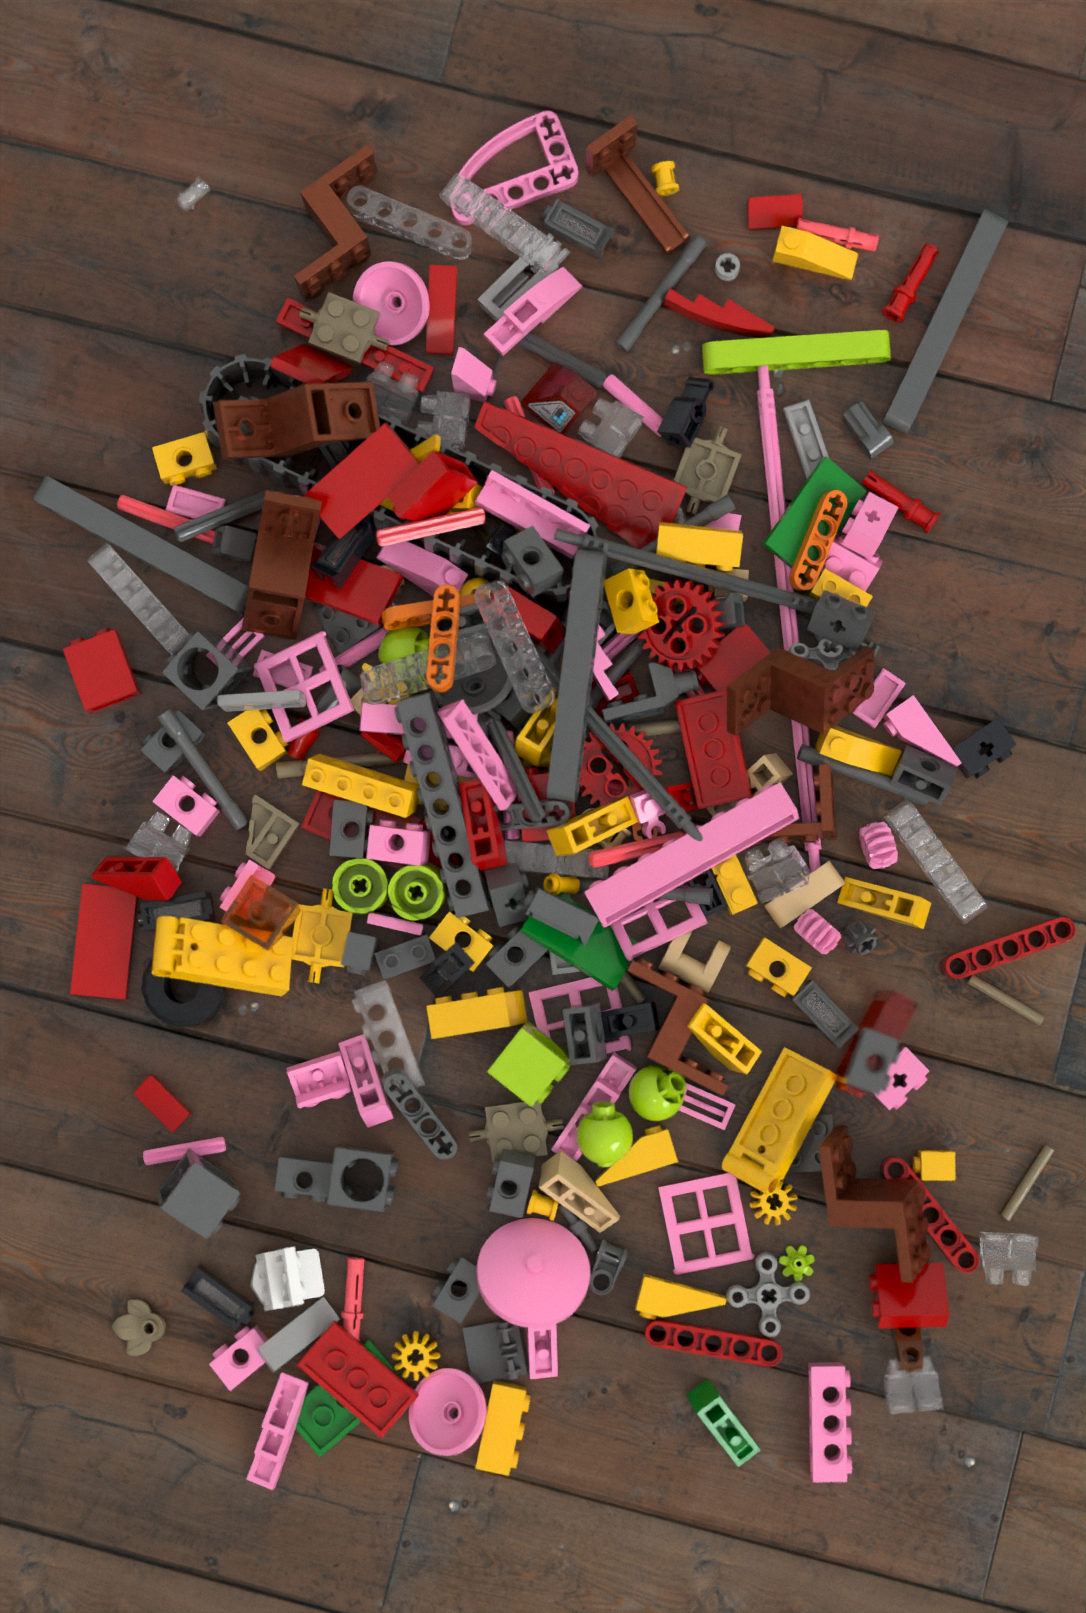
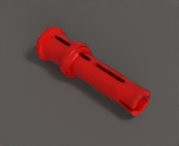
M928 243L923 245L901 285L893 289L894 295L888 305L883 306L881 310L882 314L889 320L896 323L903 322L904 313L909 305L913 304L916 300L915 293L939 255L940 251L935 246Z
M873 470L869 472L862 482L863 486H866L884 500L899 507L898 509L904 513V519L914 521L924 528L923 532L926 534L941 515V513H934L924 506L921 499L915 498L913 500L874 473Z

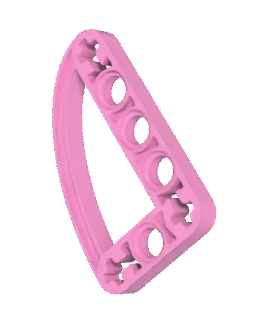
M544 111L516 123L488 141L468 160L454 183L451 195L452 213L457 223L460 225H470L569 189L577 183L578 167L557 115L550 111ZM544 120L553 123V136L549 138L547 128L542 127ZM536 131L549 166L463 197L471 178L485 162L509 144ZM561 144L565 149L564 153L560 156H553L549 152L551 145ZM563 169H566L567 172H573L571 173V179L566 180L564 176L559 177L562 175ZM551 173H554V178L559 177L556 179L557 185H553ZM539 177L547 179L549 182L548 187L544 190L536 189L533 185L535 179ZM515 186L523 190V196L516 200L508 195L510 188ZM494 196L498 200L497 206L492 209L486 208L483 205L484 198ZM478 200V205L481 213H477V208H475L474 201ZM462 206H465L466 209H472L469 211L468 217H465L464 214H458L461 212Z

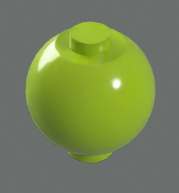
M418 626L390 630L381 641L378 652L379 660L387 672L396 678L404 680L418 678L427 672L430 636ZM437 647L435 656L439 657L440 649Z
M663 1065L644 1067L634 1075L630 1082L628 1091L630 1104L637 1114L647 1120L663 1121L669 1119L679 1111L683 1104L684 1091L686 1089L685 1079L680 1073Z
M613 1102L593 1103L592 1112L586 1114L579 1123L577 1129L579 1149L586 1158L597 1163L600 1167L613 1166L614 1162L621 1160L628 1153L632 1145V1127L622 1113L615 1111V1104Z

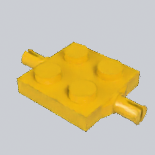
M323 888L321 905L307 906L298 904L292 936L291 959L303 961L311 965L308 982L314 981V983L320 984L322 967L337 966L345 968L344 965H341L347 935L351 931L353 913L339 911L332 907L333 890L329 889L328 893V889Z

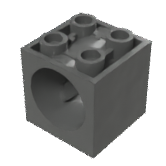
M214 630L193 631L183 641L185 646L179 653H173L166 660L165 664L167 667L162 673L201 710L218 708L217 695L231 694L252 670L253 666ZM210 651L218 662V676L213 684L203 685L195 676L194 661L199 652Z
M343 1144L335 1147L327 1205L384 1212L394 1201L395 1187L390 1185L391 1178L397 1176L399 1159L394 1158L395 1151ZM359 1158L374 1161V1165L384 1175L382 1190L377 1189L371 1194V1197H360L354 1194L352 1187L349 1183H346L345 1173L347 1167H352L359 1161Z
M188 1149L156 1192V1197L163 1211L207 1239L211 1233L215 1234L223 1224L222 1218L228 1210L232 1211L237 1206L241 1192L234 1178L191 1149Z

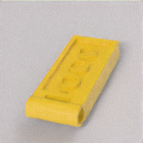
M161 916L157 918L152 974L159 977H170L282 997L289 991L293 937L183 917L177 919L171 916Z
M784 1047L730 1151L724 1157L722 1169L761 1192L772 1195L778 1188L780 1179L783 1180L838 1075Z

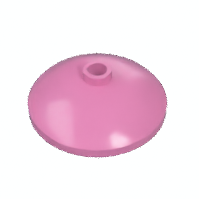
M387 261L369 267L358 279L353 293V302L380 312L375 326V335L390 340L389 345H398L412 340L421 332L428 319L430 302L426 286L421 277L412 268L400 262ZM398 297L402 301L401 306H398L396 302Z
M444 1368L430 1373L429 1377H425L417 1385L415 1391L419 1393V1396L409 1406V1424L416 1441L430 1453L441 1456L459 1454L468 1449L477 1440L483 1429L486 1418L484 1394L477 1381L464 1371ZM456 1409L459 1411L457 1418L454 1417Z

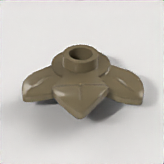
M132 1299L128 1300L127 1304L129 1314L117 1318L112 1324V1329L118 1337L128 1340L126 1347L127 1355L138 1356L148 1352L152 1343L162 1338L165 1333L166 1323L160 1315L152 1313L145 1301ZM148 1323L153 1325V1332H150Z

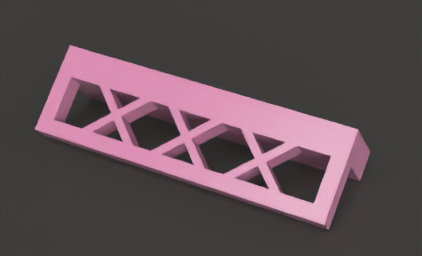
M493 470L488 475L486 484L475 501V505L521 531L533 526L546 545L571 559L579 546L554 540L556 529L583 535L587 533L590 527L589 524Z
M462 699L441 707L437 714L477 777L482 781L493 802L496 803L500 811L507 809L518 795V792L505 765L466 703Z

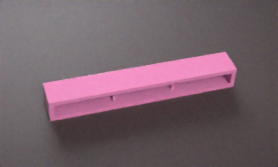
M781 782L776 785L770 784L764 787L755 797L742 799L730 811L717 813L711 818L710 822L703 826L697 825L696 827L703 837L702 841L695 840L687 833L678 840H669L663 844L662 849L653 854L646 853L637 860V863L629 867L624 866L617 869L612 877L604 881L598 880L594 882L584 893L605 928L798 820L797 808Z

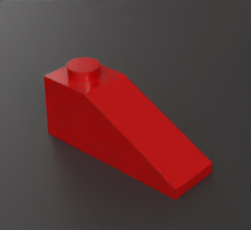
M480 778L459 783L472 864L481 871L508 865L504 838L492 797Z
M105 857L91 874L92 878L96 881L147 901H168L182 883L167 857Z

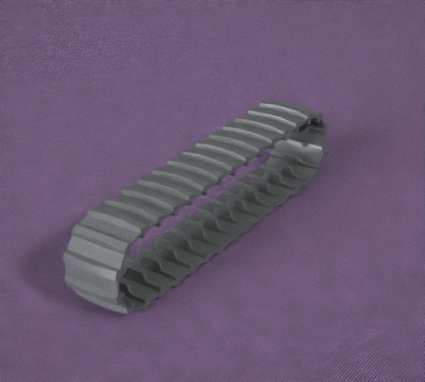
M246 354L235 356V361L221 368L216 366L210 372L211 379L205 391L200 392L199 407L205 415V420L202 422L203 430L207 438L215 447H220L213 403L221 401L225 393L229 397H234L236 393L232 387L245 381L247 388H251V384H253L252 379H264L262 384L266 390H269L271 386L276 388L277 384L291 390L306 383L272 368L270 365L273 359L268 357L261 360L247 358ZM349 406V415L354 419L355 411ZM378 412L380 427L384 423H388L404 443L416 447L429 439L426 431L418 427L412 430L404 426L401 419L394 416L387 418ZM443 439L440 441L439 452L464 462L474 476L487 481L488 475L493 470L589 524L590 527L586 534L598 537L600 532L598 523L594 517L588 518L578 508V502L569 498L564 501L553 496V491L544 486L538 489L528 484V479L525 477L508 475L503 472L501 466L495 463L489 466L479 461L477 455L469 451L465 454L453 449L452 443ZM266 457L228 459L240 466L242 463L250 465L255 473L264 477L269 474L275 477L279 484L287 488L295 486L301 490L303 495L317 484L315 482L318 476L317 470L312 468L311 472H306L304 476L291 471L294 462L290 457H287L285 461L280 460L279 464L266 459ZM381 507L379 512L373 510L365 517L375 524L377 530L404 524L389 517L392 510L386 507ZM407 519L405 524L412 523L413 521ZM442 533L407 541L412 544L416 543L438 556L441 555L450 559V562L460 569L465 566L475 571L477 577L495 580L500 583V587L504 583L508 587L524 594L526 598L534 603L542 601L554 603L556 607L566 604V600L569 597L568 594L571 591L572 584L562 587L561 582L555 585L556 588H548L532 597L527 589L523 590L512 567L504 571L489 564L492 557L490 551L487 550L481 559L464 552L467 545L465 539H462L460 544L457 543L456 547L440 541ZM574 567L570 570L572 576Z

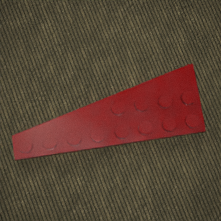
M484 401L474 426L475 429L499 447L501 446L516 457L519 462L536 472L543 480L556 487L567 498L578 502L580 508L593 515L605 524L608 529L617 533L629 542L628 544L637 549L658 538L659 522L673 523L688 486L487 401Z

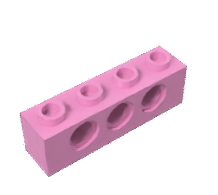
M842 1362L808 1363L810 1477L813 1482H847V1473H852L851 1456H847V1445H851V1428L846 1427V1416L851 1415L850 1399H846L845 1388L850 1387V1371L845 1370ZM829 1386L835 1387L837 1389L836 1396L831 1400L824 1399V1389ZM829 1415L837 1417V1424L833 1428H825L823 1426L824 1419ZM829 1444L838 1446L836 1455L832 1457L824 1455V1449Z

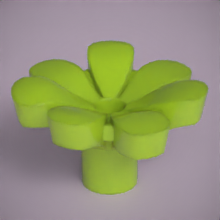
M792 1245L785 1248L787 1256L782 1255L778 1259L780 1265H785L781 1270V1274L784 1277H789L792 1274L795 1282L802 1280V1274L811 1276L813 1269L809 1264L815 1262L814 1255H806L807 1247L804 1245H799L797 1250Z

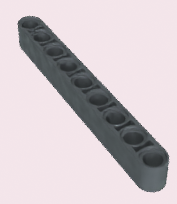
M984 208L882 424L906 435L908 434L1009 219Z
M45 475L32 497L34 502L231 611L244 616L249 586Z
M577 549L575 555L547 786L548 799L576 802L579 794L606 571V552Z

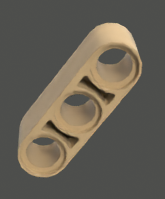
M829 860L768 902L764 907L778 927L782 928L845 884V881Z

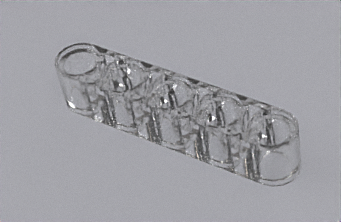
M459 173L454 174L439 194V197L449 207L543 273L546 272L562 251L555 241Z
M356 186L348 192L347 202L349 210L358 219L455 259H465L472 252L471 234L460 226L362 186ZM359 198L367 200L366 204L361 207L353 205L354 201ZM385 208L392 211L387 217L378 215L379 211ZM407 219L417 221L413 227H406L403 223ZM432 229H439L442 232L436 238L428 235ZM458 239H463L467 242L463 248L453 246L454 241Z
M108 542L105 543L87 559V562L170 655L175 652L179 653L185 646L183 641L189 633Z
M493 581L480 585L474 594L475 602L522 708L529 713H536L550 707L555 700L553 688L509 588L502 581ZM490 590L494 594V600L490 597ZM501 616H503L505 619V626L501 621ZM513 642L517 646V652L513 649ZM524 668L528 671V677L524 674ZM535 693L539 696L540 703L537 702Z
M479 633L457 640L454 680L486 671L495 665L496 657L488 635ZM446 645L437 647L435 656L445 658L448 656L450 648ZM429 649L364 670L360 674V682L365 701L370 705H378L429 689L430 686L426 679ZM438 665L439 676L433 679L436 680L437 684H441L442 679L447 678L442 673V666Z
M905 799L884 815L889 826L963 924L966 925L988 908L984 899L908 799Z

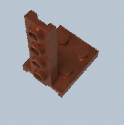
M630 115L587 146L586 170L591 177H594L601 171L606 173L668 255L689 240V236L627 154L636 146L638 126L636 120Z
M830 764L819 765V773H814L815 790H817V794H820V800L815 801L816 817H818V821L822 822L789 824L751 846L763 845V841L774 840V844L781 845L790 844V839H802V843H815L819 841L818 838L823 837L825 839H837L834 775Z

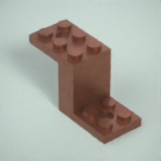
M365 145L300 191L305 210L333 246L327 253L294 275L298 290L305 301L310 297H318L324 292L325 286L332 281L334 283L339 282L347 275L346 271L354 266L359 267L369 259L371 250L368 238L340 201L350 196L356 186L361 183L363 185L367 184L375 177L377 167L374 153L368 145Z
M373 382L304 384L268 399L226 400L213 403L222 459L293 456L329 442L365 441L380 428ZM349 406L355 411L354 419L349 415ZM241 422L248 428L247 436L241 431Z
M265 491L241 630L296 640L322 501L314 500L310 497L288 495L280 491Z
M865 645L834 671L781 648L775 649L727 686V732L736 736L770 709L820 733H826L846 715L852 713L862 702L872 696L874 692L873 675L876 666L874 662L875 649Z
M641 958L637 962L632 960L626 969L627 972L675 996L660 1025V1030L657 1031L645 1056L724 1096L728 1085L722 1083L725 1077L709 1069L706 1074L697 1070L699 1064L686 1057H682L681 1061L678 1060L692 1032L687 1026L702 1003L706 1004L708 1001L703 996L705 991L692 984H688L687 987L678 984L680 978L669 972L663 971L662 975L653 971V964Z
M836 1125L819 1145L829 1226L895 1229L901 1282L913 1283L927 1260L931 1257V1246L926 1242L928 1222L927 1218L923 1217L922 1210L924 1192L920 1190L919 1180L855 1178L856 1165L851 1159L852 1137L848 1136L847 1126Z

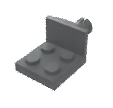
M657 663L648 664V676L654 697L650 698V694H644L634 697V702L623 704V701L609 703L606 705L607 709L602 710L603 721L608 726L610 723L616 726L621 723L664 714L678 700L680 694L699 690L695 669L673 673L671 668Z

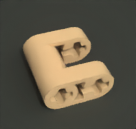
M692 931L671 940L658 969L669 972L680 978V980L708 993L731 946L718 940L707 963L704 964L682 953Z

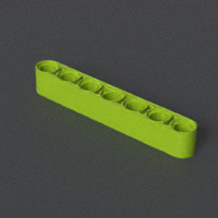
M887 330L713 341L702 345L704 373L710 375L758 372L757 366L759 369L768 365V371L875 364L891 360L889 331Z

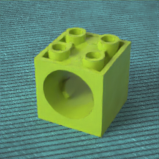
M527 1021L487 1072L532 1107L536 1101L541 1104L554 1087L550 1083L554 1079L559 1082L571 1065L567 1062L569 1060V1053Z

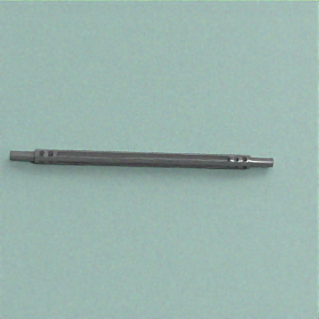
M556 529L554 534V540L579 546V549L606 552L607 557L776 603L809 614H813L818 602L817 598L782 590L606 539H600L589 534L578 535Z
M499 615L495 620L513 639L512 644L518 648L521 654L525 656L559 694L561 673L524 631L520 632L512 622ZM589 705L587 726L679 829L682 828L695 840L702 841L703 837L700 831L690 821L692 819L691 816L685 812Z

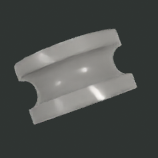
M730 253L721 255L717 259L715 266L717 276L724 281H731L738 276L740 269L738 258ZM729 261L731 262V267L735 269H730V273L724 272V267L720 265H725V262Z

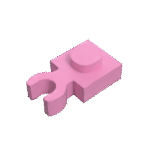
M645 790L630 795L636 818L640 824L643 823L642 832L644 836L652 839L651 830L654 826H657L658 832L664 834L666 827L658 818V816L665 814L661 807Z

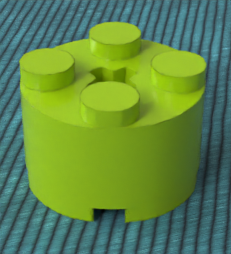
M356 858L344 862L336 870L333 876L332 890L335 900L343 909L354 914L367 915L377 911L384 905L388 898L390 882L386 872L377 863L370 859ZM366 880L365 886L368 888L365 893L360 891L357 894L355 892L357 890L355 883Z
M430 862L420 866L406 864L394 874L388 886V896L394 911L401 917L413 921L425 919L435 914L444 904L448 894L447 884L444 885L441 880L440 869ZM417 885L421 887L423 892L419 896L415 894V887Z

